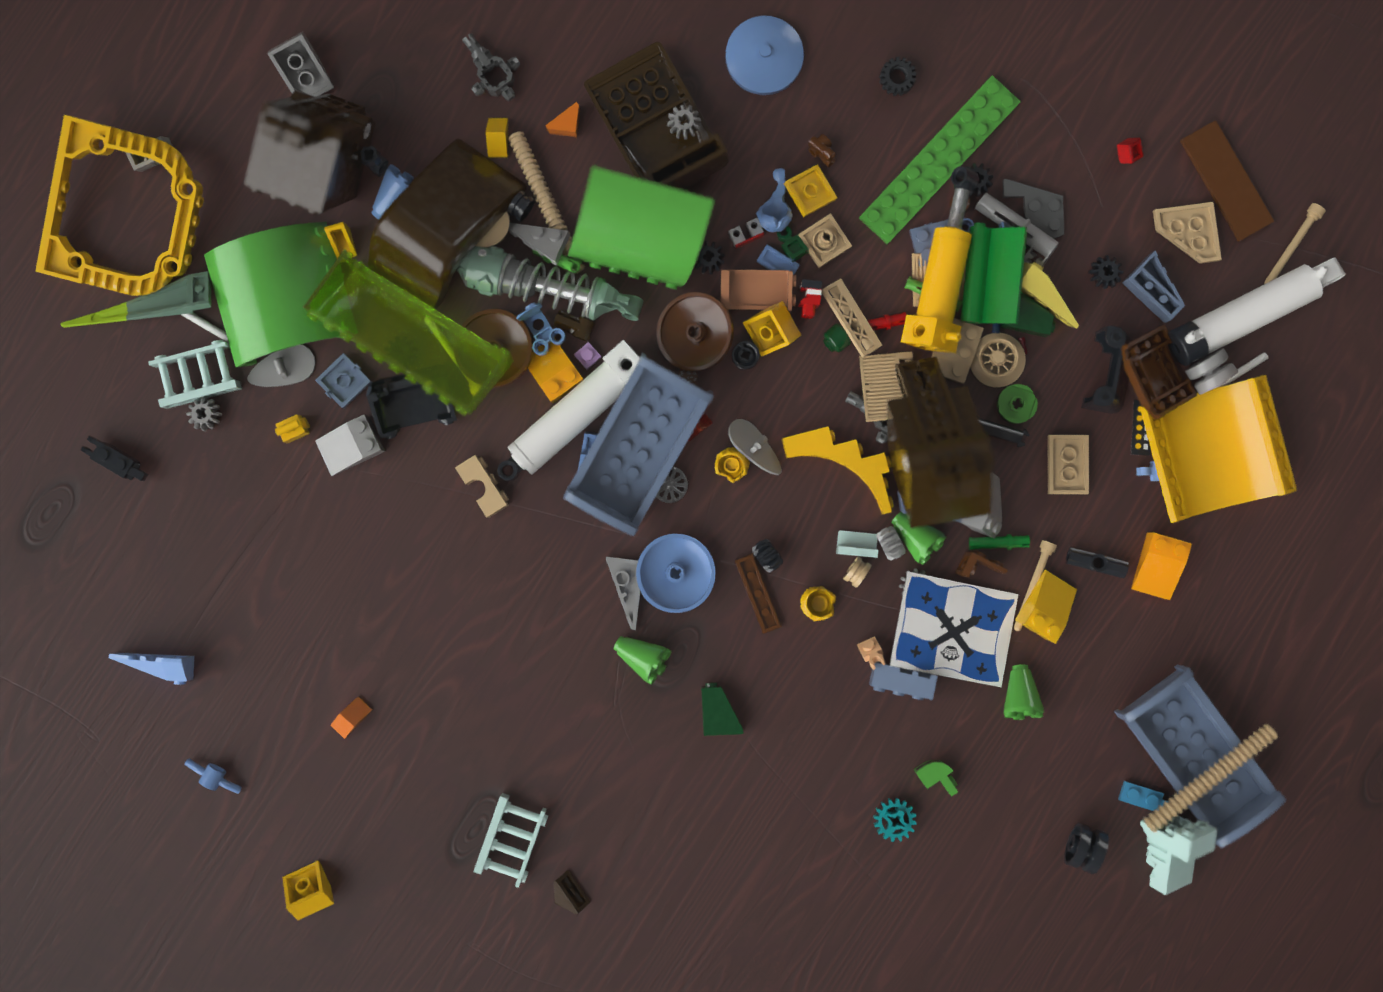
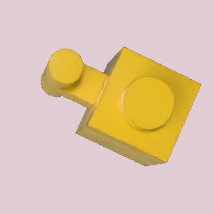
M298 414L275 424L277 427L275 428L276 434L280 435L285 443H290L310 434L308 431L310 426L305 417L302 418Z

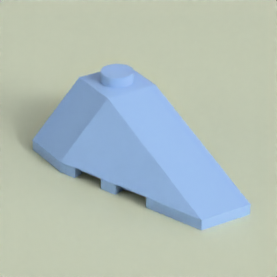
M136 653L109 654L110 659L159 678L174 681V684L184 685L186 681L193 680L194 656Z

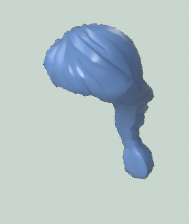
M783 168L773 171V178L778 183L776 190L772 193V197L756 212L760 225L768 232L783 231L792 221L793 217L790 207L784 202L786 187L784 185L785 169Z

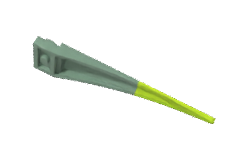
M209 272L189 274L154 293L140 296L96 313L62 322L61 326L65 328L194 313V310L210 308L211 278Z

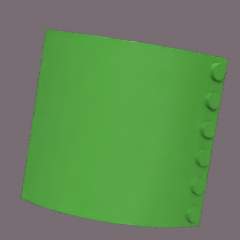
M593 167L571 248L568 250L567 257L578 261L580 265H582V262L589 263V267L601 270V267L608 268V272L613 274L627 273L628 277L632 279L646 278L647 282L651 284L665 283L666 288L677 290V287H683L691 274L699 253L714 200Z
M326 222L296 224L260 231L229 241L204 255L235 367L254 365L257 363V358L297 345L358 334L338 261L324 230V227L327 226Z

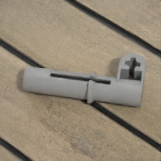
M987 192L975 207L976 210L999 225L1001 222H1004V228L1017 227L1016 225L1027 227L1029 234L1026 236V244L1031 248L1024 256V263L1032 262L1030 259L1037 256V254L1032 252L1035 250L1045 257V259L1039 257L1036 260V263L1043 267L1059 245L1058 241L1034 226L1029 218L1027 220Z

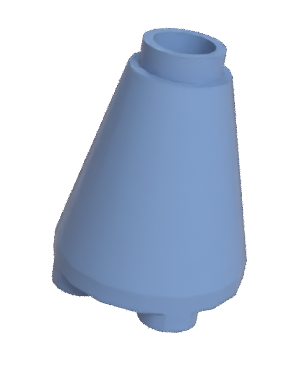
M390 164L373 204L372 215L379 219L387 207L413 181L414 177L405 171L403 174L400 173L396 166Z

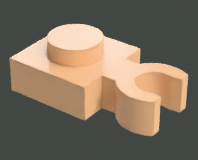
M875 636L857 644L865 662L869 661L873 670L876 669L874 665L876 662H881L882 665H885L883 651Z

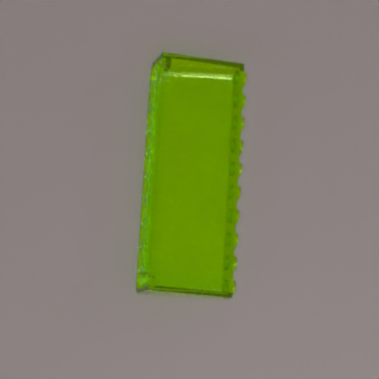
M344 249L303 306L305 311L308 312L306 316L314 322L319 320L324 323L322 326L333 333L335 330L340 333L339 337L344 341L356 343L355 347L363 353L370 352L373 354L372 358L379 363L386 362L395 373L399 374L402 372L411 383L416 384L418 382L423 386L422 389L430 395L433 393L440 396L438 399L444 404H453L456 406L455 410L464 416L466 414L471 415L514 362L511 353L503 347L499 350L498 346L491 345L367 268L363 262L352 259L353 254Z

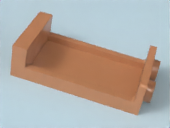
M721 269V302L728 310H765L783 301L788 311H792V306L796 305V295L792 294V287H796V275H793L792 270Z

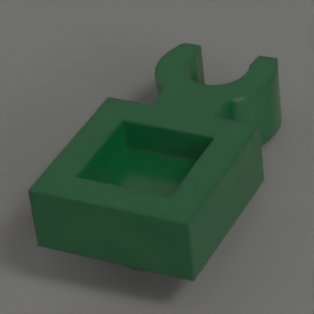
M787 226L785 229L788 234L782 236L780 232H777V237L779 241L783 242L781 245L782 249L793 263L809 253V250L798 234L792 237V231Z

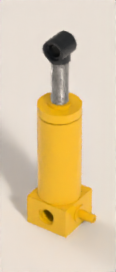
M963 166L955 168L952 172L951 181L954 184L955 193L947 227H937L934 229L916 316L906 315L901 338L902 343L927 351L956 354L958 341L961 339L960 332L962 326L954 324L953 321L972 238L970 233L962 230V224L969 193L976 188L979 182L978 174Z

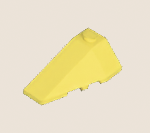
M1025 262L1021 292L1031 298L1034 297V301L1043 308L1047 309L1048 307V312L1067 326L1077 329L1079 324L1048 275L1042 271L1044 268L1036 262H1033V264Z

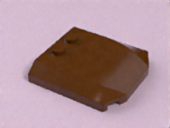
M1165 324L1121 346L1126 373L1141 405L1154 419L1163 417L1197 396L1190 379L1182 380L1167 347V344L1172 343Z

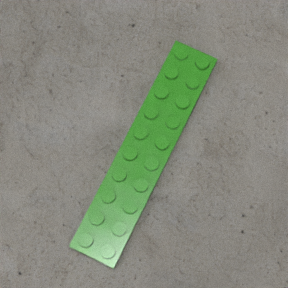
M992 75L865 210L859 219L888 245L946 183L954 169L961 166L1021 101Z

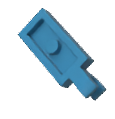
M1127 781L1123 782L1118 798L1120 801L1151 811L1158 810L1159 806H1163L1165 801L1169 802L1163 799L1164 793Z

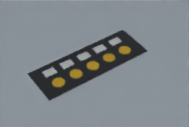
M1134 400L1131 454L1150 456L1151 447L1140 407L1143 406L1139 400Z

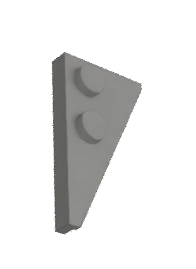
M509 223L508 231L514 237H519L528 247L538 251L541 256H546L551 260L552 264H558L569 240V231Z
M606 557V562L630 628L636 630L640 589L636 579L638 560Z

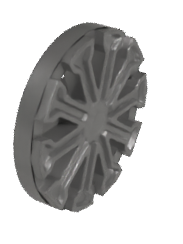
M676 467L671 468V477H669V474L667 475L656 495L662 502H677L687 492L688 481L686 475ZM676 472H679L680 476L674 479ZM684 479V483H677L679 480ZM677 487H684V491L681 492ZM665 491L663 497H660L659 493ZM674 491L679 494V497L675 498ZM668 493L671 495V500H667Z

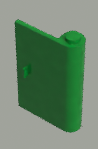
M974 223V226L969 228L972 238L966 261L960 322L972 324H1018L1027 227L988 228L985 223Z

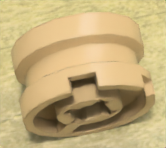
M859 556L854 560L856 562L852 563L848 568L847 575L843 577L845 581L852 582V585L856 588L871 568V564L868 562L864 563Z

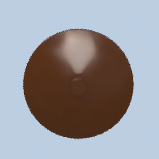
M691 292L673 299L661 313L657 324V341L662 354L672 365L686 371L699 372L714 367L724 359L733 342L734 325L728 309L721 301L705 293Z
M487 309L475 313L461 325L454 342V356L459 369L469 380L483 387L499 388L515 382L525 373L532 359L533 341L528 328L522 321L517 320V316L501 309Z

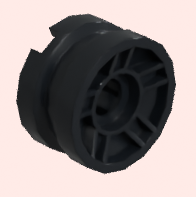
M521 190L511 201L507 213L511 216H516V219L522 222L532 210L535 199L531 196L528 197L527 193Z
M740 342L733 349L732 361L739 369H751L759 360V350L752 342ZM747 352L749 358H742V353Z

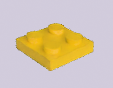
M818 164L784 182L787 191L803 217L837 199L836 194Z

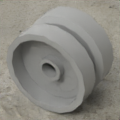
M1224 348L1208 355L1185 370L1190 380L1203 376L1194 385L1199 395L1219 387L1238 373L1233 363L1220 367L1229 358Z

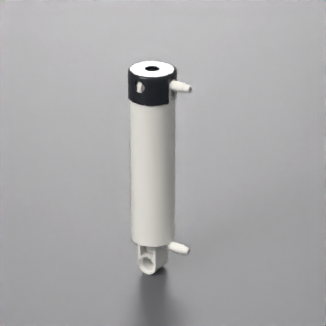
M1335 257L1314 268L1304 264L1193 321H1189L1169 331L1168 335L1172 341L1169 347L1177 361L1184 366H1188L1208 356V354L1322 297L1323 288L1341 279L1346 273Z

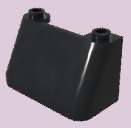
M1107 325L1096 331L1094 338L1095 342L1101 344L1103 348L1102 353L1111 354L1106 385L1095 390L1092 397L1083 398L1081 408L1114 414L1120 412L1123 408L1129 379L1124 368L1121 346L1131 342L1132 339L1121 328Z
M443 365L379 379L368 386L366 396L380 439L396 437L400 428L437 419L443 425H450L457 421L446 368Z

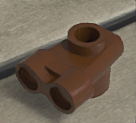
M821 134L818 138L813 136L808 141L810 154L813 157L818 156L827 167H831L836 161L834 158L836 153L830 148L832 146L831 141L824 134Z

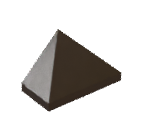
M569 870L565 871L554 881L555 904L574 914H579L591 903Z

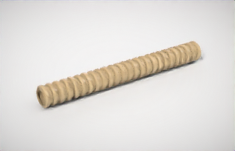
M519 131L511 134L508 141L511 142L510 146L514 148L515 157L519 159L518 163L521 164L520 167L524 170L523 174L526 175L525 178L529 181L528 185L531 186V191L534 192L533 196L536 197V202L539 203L538 207L541 208V213L544 214L543 218L546 219V224L549 225L548 228L567 230V226H564V220H561L562 215H559V209H556L557 204L554 203V198H551L552 193L549 192V187H546L547 182L544 181V176H541L542 171L539 170V165H536L537 160L534 159V154H531L532 149L529 148V143H526L527 138L523 137L524 132ZM569 237L562 253L567 256L568 250L571 248L572 237ZM580 265L579 271H576V273L581 272L585 268V265Z
M1264 724L1263 728L1258 729L1259 732H1254L1253 736L1250 735L1248 737V740H1243V744H1238V748L1234 747L1233 752L1229 751L1228 756L1224 755L1223 760L1219 759V763H1214V767L1210 766L1208 771L1205 770L1204 774H1200L1198 779L1195 778L1193 783L1190 782L1188 787L1184 786L1183 791L1179 790L1178 795L1174 794V798L1170 797L1168 799L1169 802L1165 801L1163 806L1160 805L1158 810L1155 809L1153 814L1150 813L1148 818H1144L1148 828L1152 832L1157 833L1158 828L1162 829L1163 824L1167 825V821L1173 820L1172 817L1176 818L1177 814H1181L1183 809L1186 810L1188 805L1191 806L1193 801H1198V797L1202 798V794H1207L1208 789L1212 790L1213 785L1217 786V782L1223 781L1222 778L1226 779L1227 775H1231L1233 770L1236 771L1238 766L1241 767L1243 762H1248V758L1252 759L1253 754L1257 755V751H1262V747L1266 748L1268 746L1267 743L1271 744L1273 739L1276 740L1278 738L1274 729L1268 724Z

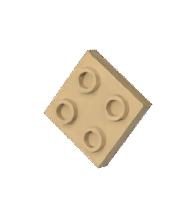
M831 213L798 234L807 246L809 255L818 268L852 247Z

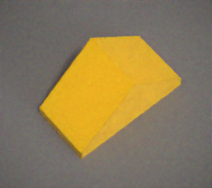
M488 118L486 127L488 158H508V118Z
M344 222L324 227L338 261L357 256L350 228Z

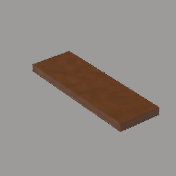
M1216 120L1180 140L1238 242L1274 222Z

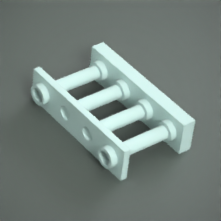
M216 340L211 342L212 345L168 357L166 355H159L154 357L155 360L149 361V366L159 367L165 390L164 398L158 400L159 406L168 409L194 402L195 399L201 400L202 397L210 398L242 389L240 381L233 380L230 377L224 350L230 348L229 343L223 342V340ZM216 352L223 378L221 383L215 385L211 382L205 359L206 354ZM197 357L203 380L202 388L196 390L192 387L186 364L187 359ZM178 362L184 385L183 393L177 395L173 392L167 368L168 364Z
M502 793L474 872L482 874L484 869L488 870L489 868L517 878L515 887L519 888L521 882L525 883L529 872L525 870L540 827H545L548 815L545 814L547 809L543 808L541 813L537 814L514 806L508 801L510 796ZM510 812L537 822L534 833L504 823L505 821L501 820L503 814ZM497 831H504L531 841L527 852L498 842L495 839ZM498 850L523 859L521 870L519 871L491 861V858H488L490 851Z

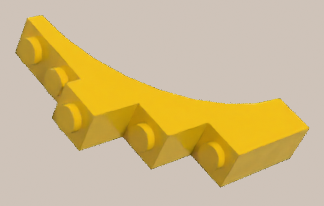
M829 426L782 438L786 458L799 456L820 457L847 467L857 474L870 488L878 502L881 513L892 512L891 508L894 507L891 496L887 495L888 482L886 477L882 476V474L889 472V468H891L889 456H885V453L861 459L863 454L861 443H857V440L833 445V442L836 441L833 430H829Z

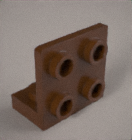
M972 550L971 552L964 553L955 573L962 577H969L970 574L973 575L978 567L976 562L997 573L1006 574L1008 570L1003 568V563L994 559L987 560L985 559V554Z

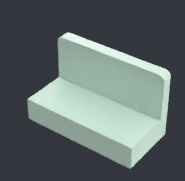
M838 531L836 554L878 557V550H876L877 534Z

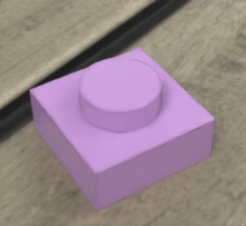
M589 342L574 354L587 370L601 358V355Z

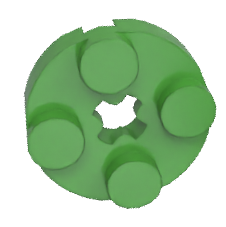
M1022 384L1006 387L1001 391L997 399L998 414L1004 420L1013 424L1026 422L1034 416L1037 410L1038 402L1033 391ZM1020 399L1019 403L1022 404V407L1015 409L1012 401Z

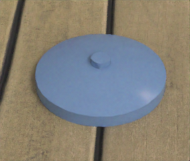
M757 16L741 23L731 34L726 47V64L731 77L741 88L758 95H771L788 88L798 77L803 64L804 51L799 35L787 22L772 16Z
M684 534L664 535L653 540L641 553L636 568L637 584L644 598L657 609L670 613L687 612L703 603L711 593L715 582L714 561L708 549L695 538Z

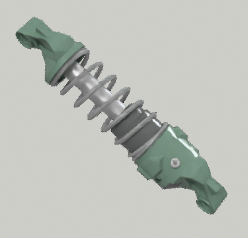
M475 246L456 269L465 286L479 290L480 294L492 297L493 295L501 296L503 293L509 294V298H512L513 295L518 297L524 296L523 301L526 302L528 297H532L538 291L540 292L538 300L540 304H542L544 294L554 296L553 310L557 307L559 297L569 300L568 314L572 310L574 301L583 303L582 317L586 316L590 320H596L604 313L617 309L624 318L637 321L639 320L644 302L643 299L635 295L619 293L602 277L594 279L591 289H589V277L587 274L582 275L577 285H575L574 273L566 272L562 281H560V270L555 266L546 277V269L543 262L532 266L528 258L523 261L517 260L513 254L510 255L504 252L503 248L490 246L489 248ZM540 266L542 267V276H540ZM555 270H556V280H555V279H551V276H552V274L554 273ZM570 274H571V284H570V283H566V280H567V278H568V276H569ZM585 278V287H581L580 285Z

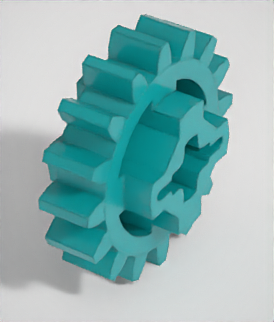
M888 798L887 804L881 802L882 808L876 807L878 815H873V818L878 820L873 823L874 826L880 827L877 830L878 834L884 833L883 838L885 840L890 836L891 842H894L895 838H898L901 842L902 836L909 838L908 831L914 832L915 830L911 826L917 824L912 819L916 817L915 812H911L913 807L911 805L906 807L907 802L903 800L900 803L899 798H896L895 802ZM896 807L895 810L888 811L889 808ZM904 812L907 813V817H908V821H907V822H906V821L904 820V818H903V816H904V814H905ZM889 816L891 818L897 817L901 823L895 821L892 822ZM882 817L886 819L887 822L885 828L882 824ZM897 829H903L899 832H894Z

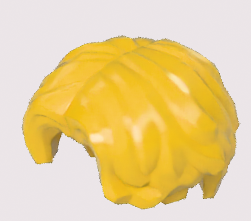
M728 447L717 454L714 463L715 473L727 477L731 483H735V481L747 475L750 465L749 459L735 447Z
M823 586L809 587L801 596L800 607L803 613L813 621L825 620L834 615L833 604L836 602V595Z

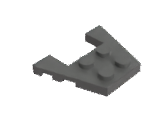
M1002 180L1003 198H1023L1024 219L1027 220L1029 218L1034 226L1053 239L1064 235L1062 195L1012 180Z

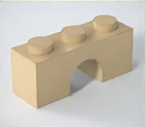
M474 455L455 467L466 485L477 480L484 483L486 488L485 494L476 502L486 518H490L509 506L507 503L509 498L504 490L500 491L496 486L498 481L493 473L489 475L486 470L488 465L483 457L479 458L477 455Z

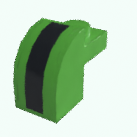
M929 760L913 769L927 789L940 781L951 796L958 793L955 788L958 784L951 775L947 776L953 770L945 762Z

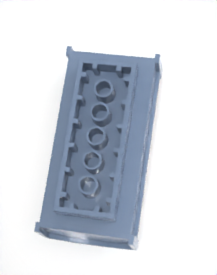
M642 353L639 362L572 482L568 485L563 498L603 522L635 536L638 526L708 403L713 399V392L710 390L705 392L648 360L646 354Z
M1177 664L1175 672L1122 711L1116 709L1114 712L1118 718L1126 722L1179 794V790L1183 791L1184 786L1188 787L1190 782L1193 783V780L1195 778L1198 779L1200 774L1203 775L1205 770L1208 771L1210 766L1214 767V763H1219V759L1223 760V756H1228V752H1233V748H1238V744L1241 742L1192 677L1194 674L1190 668ZM1248 758V762H1243V765L1241 767L1238 766L1236 771L1233 770L1231 775L1228 774L1226 779L1222 778V782H1217V786L1213 785L1212 790L1208 789L1207 794L1203 793L1202 798L1198 797V801H1193L1191 806H1187L1198 821H1205L1217 829L1215 844L1219 847H1224L1249 832L1286 801L1283 794L1274 788L1253 758Z

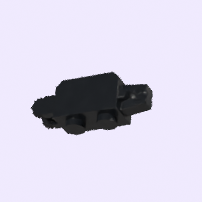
M89 435L87 440L96 445L95 450L92 451L86 446L81 448V451L89 455L90 459L122 478L133 480L135 477L140 481H145L149 475L139 469L141 466L139 460L107 442H101L93 436Z

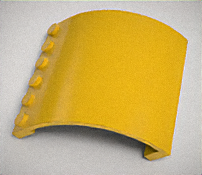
M1266 375L1211 389L1200 395L1196 393V397L1158 419H1154L1144 407H1140L1171 523L1217 509L1297 491Z

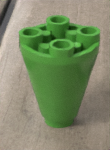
M902 512L898 513L891 522L917 563L926 564L931 558L930 554L933 551H939L944 545L943 542L946 537L942 531L930 525L910 528L907 515Z
M620 636L614 645V650L617 651V654L645 682L651 685L655 682L657 675L661 676L666 669L664 663L672 652L660 645L629 637L624 638L623 636Z
M1028 665L1012 666L1003 710L1005 718L1023 720L1025 716H1031V718L1043 717L1044 707Z

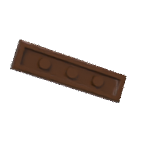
M753 553L735 560L762 633L765 634L782 627Z

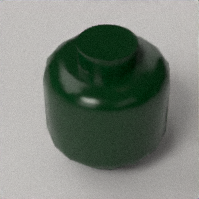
M834 324L824 333L823 343L831 352L840 353L852 343L845 329L840 324Z

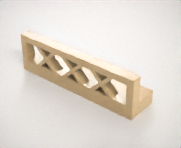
M842 279L821 290L861 357L871 354L882 346Z

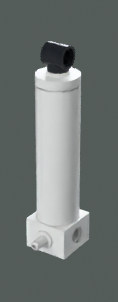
M624 340L603 357L604 362L507 447L512 455L507 461H503L498 466V474L502 479L513 481L525 469L533 475L618 399L639 362L637 354ZM630 362L632 367L629 370L622 369L624 363ZM508 465H511L514 470L511 476L504 474V468Z

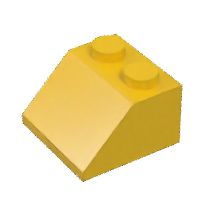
M783 301L766 308L743 322L761 357L790 345L801 336Z
M319 861L282 877L286 908L297 920L334 904L331 885Z

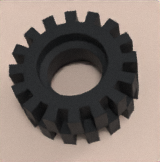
M896 57L895 60L891 58L889 62L884 64L879 82L880 85H883L882 89L887 90V94L891 92L893 96L897 94L902 96L903 93H908L916 80V72H914L915 67L911 66V61L906 62V58L900 60V57ZM894 70L902 71L905 75V80L899 84L894 83L890 77L891 72Z

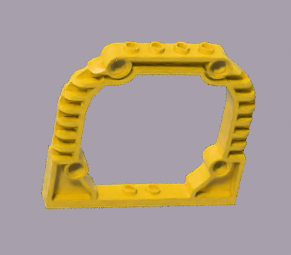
M64 115L36 272L133 296L154 293L167 285L173 277L184 275L192 262V255L190 254L196 242L194 234L200 222V217L198 216L199 209L204 203L202 184L193 179L192 170L184 156L172 145L162 140L78 117ZM101 140L104 143V147L102 150L99 148V142ZM116 149L150 158L162 164L172 175L171 192L178 202L169 249L157 258L153 272L145 275H133L94 264L89 253L77 252L66 236L59 235L62 214L66 209V193L70 189L69 177L73 159H82L90 153L110 155ZM189 184H191L193 187V192L191 194H189L187 191V187ZM78 257L82 260L81 266L77 263ZM173 262L177 264L176 271L172 269Z

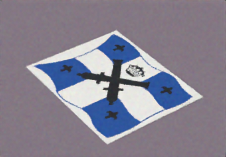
M907 571L890 666L1001 687L1018 594Z

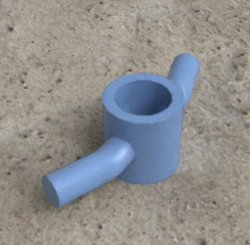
M190 758L186 760L185 765L201 775L199 783L205 788L215 791L220 785L237 794L241 791V786L223 778L226 771L220 766L209 763L204 768Z

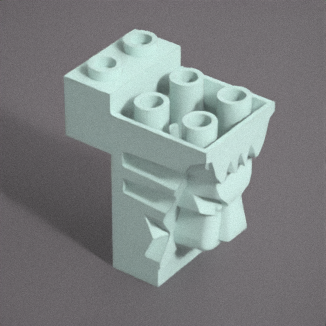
M1177 816L1176 818L1172 817V821H1167V825L1163 824V828H1158V832L1154 833L1148 828L1144 820L1141 821L1140 825L1147 834V842L1149 843L1146 862L1154 868L1150 875L1151 887L1167 895L1192 883L1195 859L1215 849L1217 829L1209 825V823L1201 820L1192 823L1190 820Z

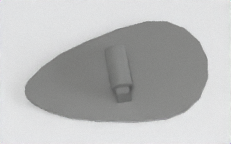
M297 345L274 352L260 361L251 370L247 377L248 382L261 387H278L303 382L314 372L316 365L315 357L311 350L304 345Z
M744 419L733 421L728 428V435L734 447L762 470L774 475L781 474L782 469L779 460L768 444L767 437L762 435L749 421Z

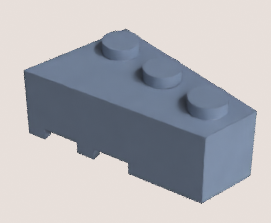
M1154 251L1132 271L1122 284L1158 318L1166 323L1172 320L1185 304L1174 284L1168 278L1165 267L1161 265L1157 257V252Z
M880 662L874 664L876 669H872L869 685L874 687L873 690L885 692L886 689L893 691V694L899 696L908 694L918 700H924V698L933 700L937 681L936 675L890 666V664L882 665Z

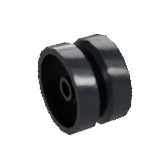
M1082 823L1076 824L1066 844L1064 853L1065 864L1074 868L1081 866L1083 871L1096 874L1101 868L1107 853L1108 834L1098 829L1091 831V827Z

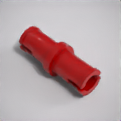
M906 312L894 315L885 314L883 317L868 319L867 321L873 331L880 329L889 330L891 327L904 325L907 314Z

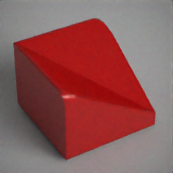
M1127 138L1117 144L1120 163L1132 164L1143 157L1141 138Z

